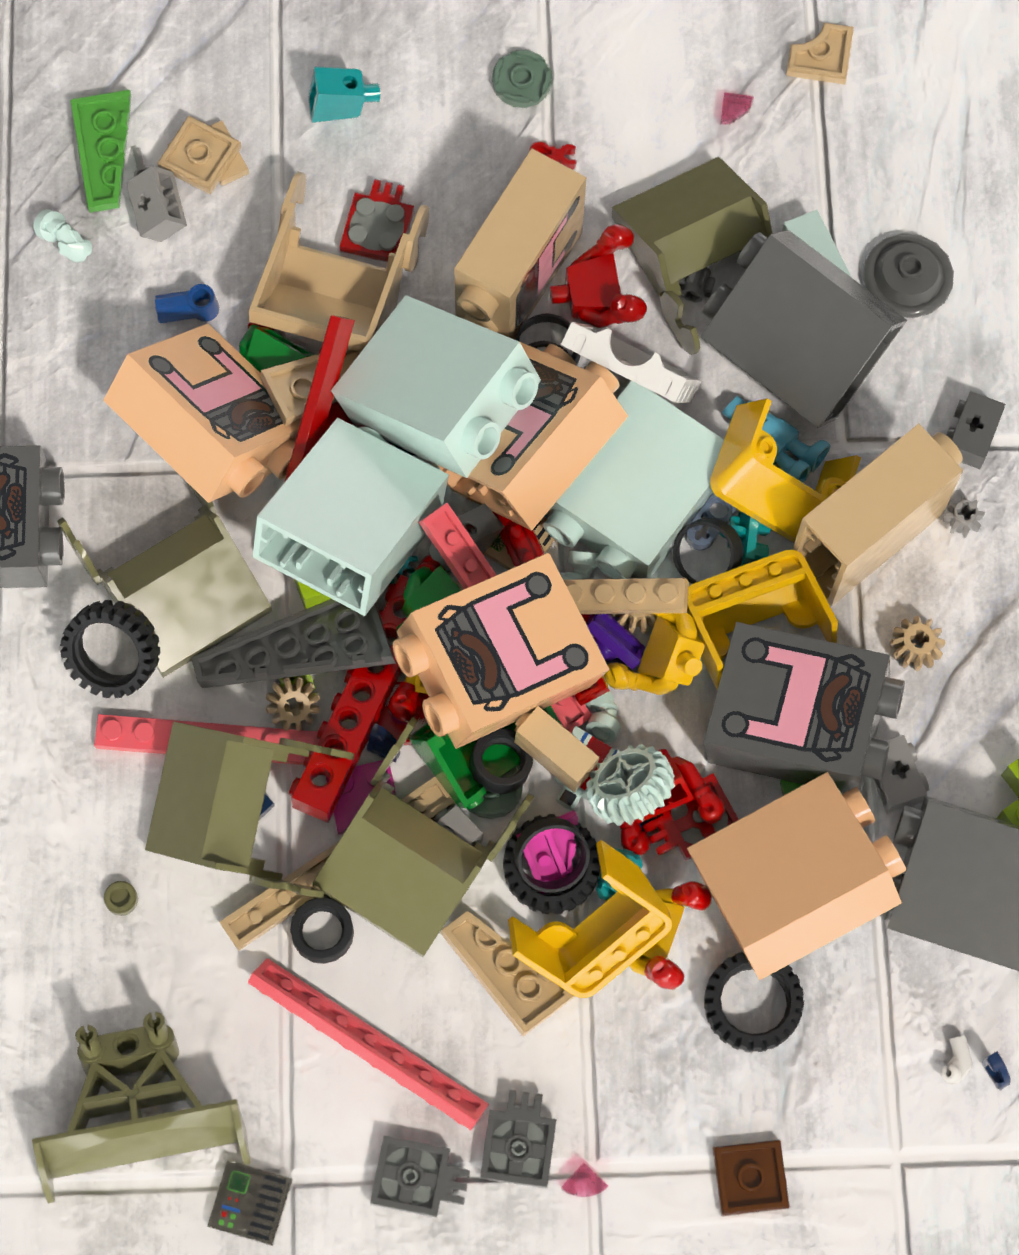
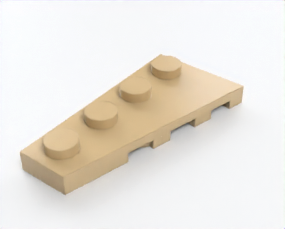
M347 349L339 379L361 352ZM320 354L261 370L260 379L285 427L303 416Z
M466 911L443 928L440 933L523 1037L575 997L513 956L512 947L504 942L499 934L469 911Z

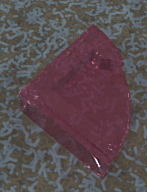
M724 93L720 124H732L735 120L742 118L750 111L754 96Z
M583 1163L560 1189L571 1196L592 1197L605 1191L608 1185Z

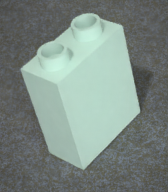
M405 295L332 388L331 392L355 427H369L378 432L386 442L467 478L481 459H487L495 452L500 442L501 432L517 411L527 408L532 403L537 394L538 384L541 379L519 341Z
M630 381L617 398L628 415L627 419L544 517L547 520L543 524L546 532L560 544L573 548L580 541L593 551L600 553L595 559V563L611 579H629L630 577L634 579H649L654 575L672 551L679 533L691 523L713 494L710 478L724 439L653 391Z
M337 418L257 516L252 557L365 616L426 536L419 521L443 505L449 474L441 471L435 463L417 455L412 456L386 443L383 437L369 427L357 428Z

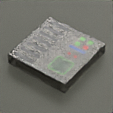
M227 1160L207 1227L274 1246L293 1179Z

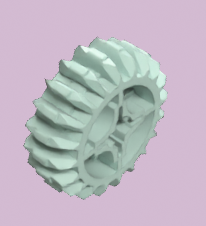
M643 744L639 745L636 749L629 745L625 751L618 749L617 754L613 756L607 755V760L604 763H597L598 770L589 773L591 780L586 783L588 788L586 794L595 814L599 815L608 824L614 822L617 826H620L627 822L631 825L636 819H640L643 822L644 816L649 813L655 815L654 810L657 807L665 806L664 799L672 796L670 790L675 787V776L670 763L661 751H657L653 746L646 748Z

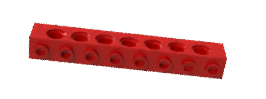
M400 575L396 584H390L385 595L387 604L383 611L379 610L387 637H393L396 640L399 639L396 632L397 627L407 619V617L400 618L395 615V612L402 610L405 604L403 593L409 578L404 575ZM393 645L390 646L396 663L381 665L384 668L382 671L373 673L368 670V667L348 669L344 679V683H347L342 694L338 692L334 697L330 708L333 713L329 721L324 720L318 730L317 739H320L317 744L318 746L327 748L337 747L343 751L355 753L354 759L330 757L327 754L310 751L309 756H305L303 762L305 770L301 778L296 777L289 790V795L292 796V808L329 823L367 745L370 731L374 724H377L402 672L396 661ZM358 692H367L370 694V697L367 700L360 701L355 699L354 695ZM347 719L354 720L357 723L351 729H345L340 724ZM321 775L329 778V782L322 786L315 785L312 782L315 777Z

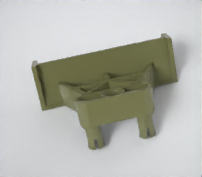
M155 1012V1020L151 1013L147 1014L143 1020L144 1027L98 1035L96 1028L91 1025H87V1033L84 1026H81L76 1031L75 1037L79 1043L77 1054L87 1077L68 1130L65 1133L32 1139L38 1173L48 1203L55 1202L54 1178L238 1143L243 1164H251L246 1128L237 1099L202 1106L173 1064L179 1056V1047L173 1029L165 1024V1018L161 1013ZM128 1049H135L130 1054H123ZM144 1070L132 1090L115 1077ZM165 1073H167L169 1078L172 1080L168 1082L159 1083L165 1075ZM101 1085L111 1092L98 1095ZM183 1100L190 1106L188 1109L147 1117L141 1116L142 1108ZM131 1111L132 1120L86 1128L90 1118Z

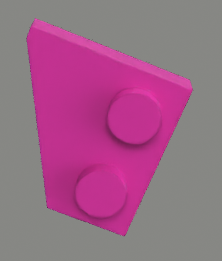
M384 760L355 767L334 811L338 835L345 833L364 801L375 787L370 782ZM389 766L386 772L390 774L391 777L389 778L387 783L394 787L391 794H395L396 791L394 781L392 777L391 768Z
M574 810L556 817L570 821L575 826L578 825L579 818ZM548 829L540 832L528 842L523 854L534 879L554 881L563 878L573 870L571 862L575 856L576 847L574 833L565 829Z

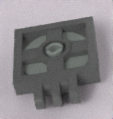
M510 1089L507 1111L489 1110L480 1179L548 1188L557 1119L540 1117L543 1094L536 1093L534 1098L535 1106H528L530 1092L523 1091L520 1105L515 1104L517 1098L516 1090Z
M384 1136L370 1205L437 1218L440 1201L464 1205L465 1198L459 1195H452L453 1189L467 1191L468 1184L456 1182L455 1176L469 1178L470 1170L447 1166L450 1155L449 1148Z

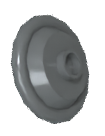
M901 233L886 237L871 249L864 262L863 281L866 289L903 317L916 318L931 314L946 302L953 289L954 270L949 256L936 242L922 235Z

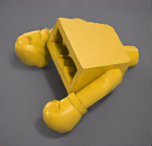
M652 613L657 616L637 670L638 673L629 670L627 666L621 663H609L608 667L610 670L604 674L607 685L615 690L630 689L637 691L639 689L656 695H664L676 690L679 684L689 686L693 677L702 670L700 658L705 648V643L697 635L694 618L688 613Z

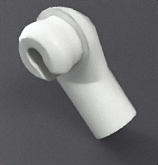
M966 1036L950 1039L953 1057L941 1071L942 1078L949 1084L961 1082L972 1068V1059Z

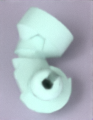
M49 209L38 213L34 220L35 234L40 239L49 242L59 241L58 247L60 250L58 252L73 262H83L92 253L93 246L91 242L87 239L83 240L80 234L66 223L61 213Z
M569 550L568 564L573 568V572H559L563 580L588 579L592 571L597 568L595 559L600 553Z
M610 691L585 704L589 709L596 711V713L591 715L586 725V731L604 743L614 742L621 729L620 723L617 721L618 708Z

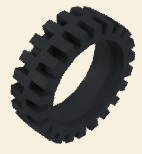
M105 600L102 603L97 601L93 602L90 606L84 607L65 628L64 636L60 643V646H63L60 651L61 658H67L63 665L66 670L73 669L70 677L73 680L77 678L82 679L79 686L83 689L90 685L91 694L97 695L102 691L103 698H110L113 694L115 699L122 698L125 694L129 696L136 690L138 691L153 674L159 662L160 647L157 646L159 637L158 635H152L155 630L152 623L145 625L144 622L147 617L143 613L137 617L134 615L137 610L135 607L130 606L128 609H124L125 603L117 601L114 605L112 600ZM106 623L124 631L132 639L138 651L139 662L137 668L127 675H114L99 669L89 659L83 648L82 637L89 625Z
M548 814L546 817L539 815L531 821L527 820L522 823V826L517 828L513 832L512 837L509 838L503 858L504 877L513 896H516L522 905L525 904L530 910L535 912L536 910L541 911L542 914H562L563 911H571L579 904L584 903L598 882L601 867L596 841L592 838L590 831L586 827L583 828L581 823L578 822L576 827L586 840L590 853L589 864L585 874L571 890L562 894L545 895L537 892L522 878L515 863L514 849L517 842L516 835L522 833L530 824L540 819L557 817L555 814ZM575 835L574 841L582 852L581 840Z
M740 952L724 960L709 978L704 994L705 1016L707 1022L711 1025L712 1031L725 1044L728 1043L737 1050H745L744 1052H764L779 1046L797 1028L804 1009L803 988L800 986L797 974L795 975L792 972L793 969L790 965L770 974L780 983L785 992L786 1009L784 1017L776 1027L764 1033L751 1034L740 1031L728 1021L722 1010L721 1003L723 988L728 980L741 971L753 970L745 954Z

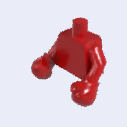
M622 224L608 226L597 240V244L584 252L566 268V284L549 286L552 305L569 302L572 318L580 319V321L597 328H603L614 323L637 322L642 319L647 312V305L638 296L621 294L614 252L632 246L634 235L631 229Z
M667 749L658 750L666 756L673 769L675 787L670 790L672 796L664 799L665 806L657 807L654 810L655 815L649 813L644 816L643 821L692 801L694 797L699 805L698 812L702 820L708 824H716L720 821L725 812L724 803L712 791L711 787L706 785L696 766L679 756L671 757ZM636 819L631 825L624 822L620 825L622 848L632 851L633 854L639 856L645 855L650 848L649 835L641 829L640 823L642 821Z

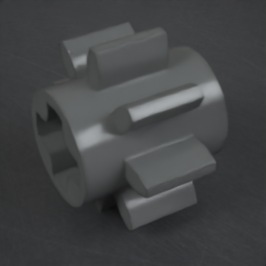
M705 267L679 280L681 296L691 302H701L703 296L711 297L716 279L710 277V269Z

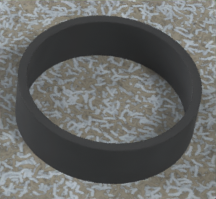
M550 817L535 821L523 830L515 845L514 859L522 878L529 886L541 892L553 893L572 887L583 877L588 868L590 853L586 840L573 823L562 818ZM558 828L568 830L577 835L582 844L581 857L576 867L568 875L554 881H540L530 877L522 869L523 851L528 842L540 832Z

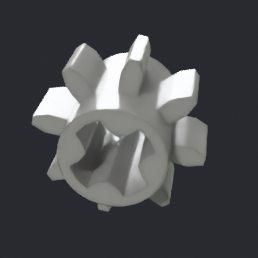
M961 496L957 505L954 502H949L947 509L951 513L945 514L943 522H950L951 534L956 531L962 533L963 537L966 538L970 529L975 532L979 531L981 524L978 521L983 519L985 512L978 511V500L972 502Z

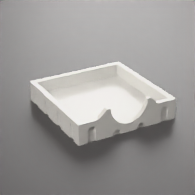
M571 322L561 343L562 346L675 403H692L702 380L662 361L660 354L656 352L652 356L612 336L613 331L610 329L600 330L591 325Z

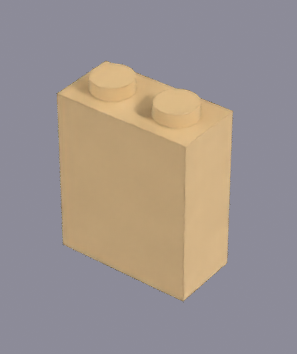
M539 706L533 712L528 711L522 714L515 723L517 726L514 729L516 732L515 743L574 793L589 777V773L595 770L599 757Z

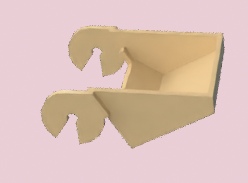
M298 171L294 174L281 207L278 235L249 308V322L323 342L330 316L346 317L355 320L347 349L361 352L396 308L403 268L405 271L412 272L416 267L419 250L418 241L419 237L426 236L429 207L425 205L419 207L410 233H403L396 254H389L387 269L299 245L301 228L295 226L296 203L303 204L306 191V175Z

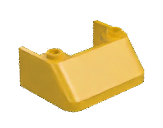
M765 398L736 405L710 478L711 489L720 499L789 541L795 542L802 518L856 475L861 457L854 455L825 461L816 489L813 490L773 465L777 454V445L774 438L762 430L772 401Z
M784 550L696 582L688 587L687 613L694 618L697 635L705 643L701 658L717 690L723 672L721 660L727 656L730 641L726 634L734 631L736 622L752 625L784 613L792 626L806 629L818 625L826 641L837 643L838 621L805 557L796 550Z
M602 840L596 843L602 878L609 882L611 887L618 892L574 929L563 922H549L536 932L513 916L508 919L513 956L572 995L580 998L593 996L668 934L672 928V920L668 908L640 867Z

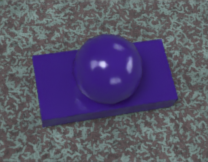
M590 614L586 625L594 636L593 638L604 660L609 663L618 657L633 670L640 663L646 647L609 614Z

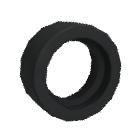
M500 728L477 739L470 756V771L474 780L478 784L484 785L485 789L492 793L507 794L516 791L526 782L533 766V758L515 743L516 732L511 729ZM499 744L512 748L520 757L518 772L509 778H500L490 774L483 765V754L488 747Z
M316 898L308 900L297 909L292 917L290 932L294 947L302 957L311 962L326 964L337 961L347 953L352 945L354 928L351 916L342 904L333 899ZM329 912L336 916L341 923V937L337 944L329 949H314L304 940V923L314 913Z

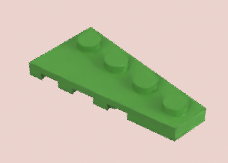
M131 90L70 99L89 213L120 208L132 97Z

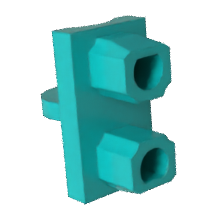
M742 511L738 512V517L731 516L730 525L738 533L743 545V561L741 566L768 557L769 547L768 545L757 543V535L766 536L770 533L771 529ZM719 532L720 536L725 538V536L721 532Z

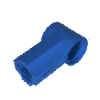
M206 284L195 285L189 291L155 295V307L160 324L195 318L208 322L217 317L220 309L213 289ZM201 300H210L205 306H197Z

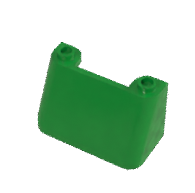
M551 706L543 709L562 725ZM516 722L511 723L503 728L511 729L514 731V729L517 727L515 725ZM428 723L409 736V740L416 752L459 808H467L469 810L484 801L482 796L486 793L484 785L478 784L474 780L470 771V756L477 740L455 749L448 734L442 737L437 736ZM492 745L483 754L484 768L490 774L501 777L520 764L519 755L506 745Z

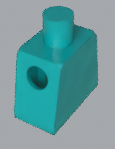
M314 67L308 94L311 122L316 123L359 117L364 102L380 101L379 84H364L362 71L359 69Z

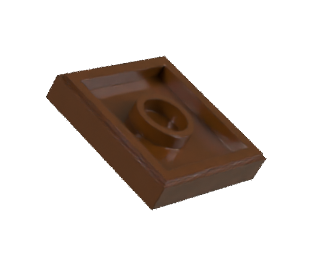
M780 1140L712 1148L721 1217L790 1208Z

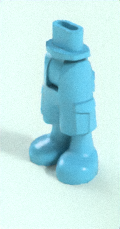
M736 396L725 407L722 414L731 420L736 405L748 402ZM770 412L767 413L762 430L770 434L777 445V454L773 465L777 463L786 473L804 483L810 471L814 472L823 462L831 445L825 440H819L812 446L806 445L798 440L799 431L788 424L787 421L781 418L778 419ZM784 451H790L799 460L795 461L790 456H788Z

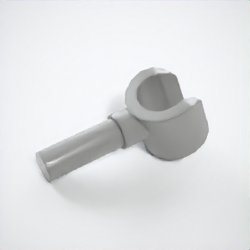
M140 148L133 149L136 162L134 177L147 169L143 163Z

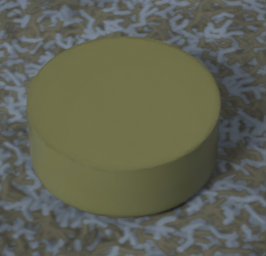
M117 881L110 884L105 890L104 903L111 913L124 916L136 908L138 895L130 883Z

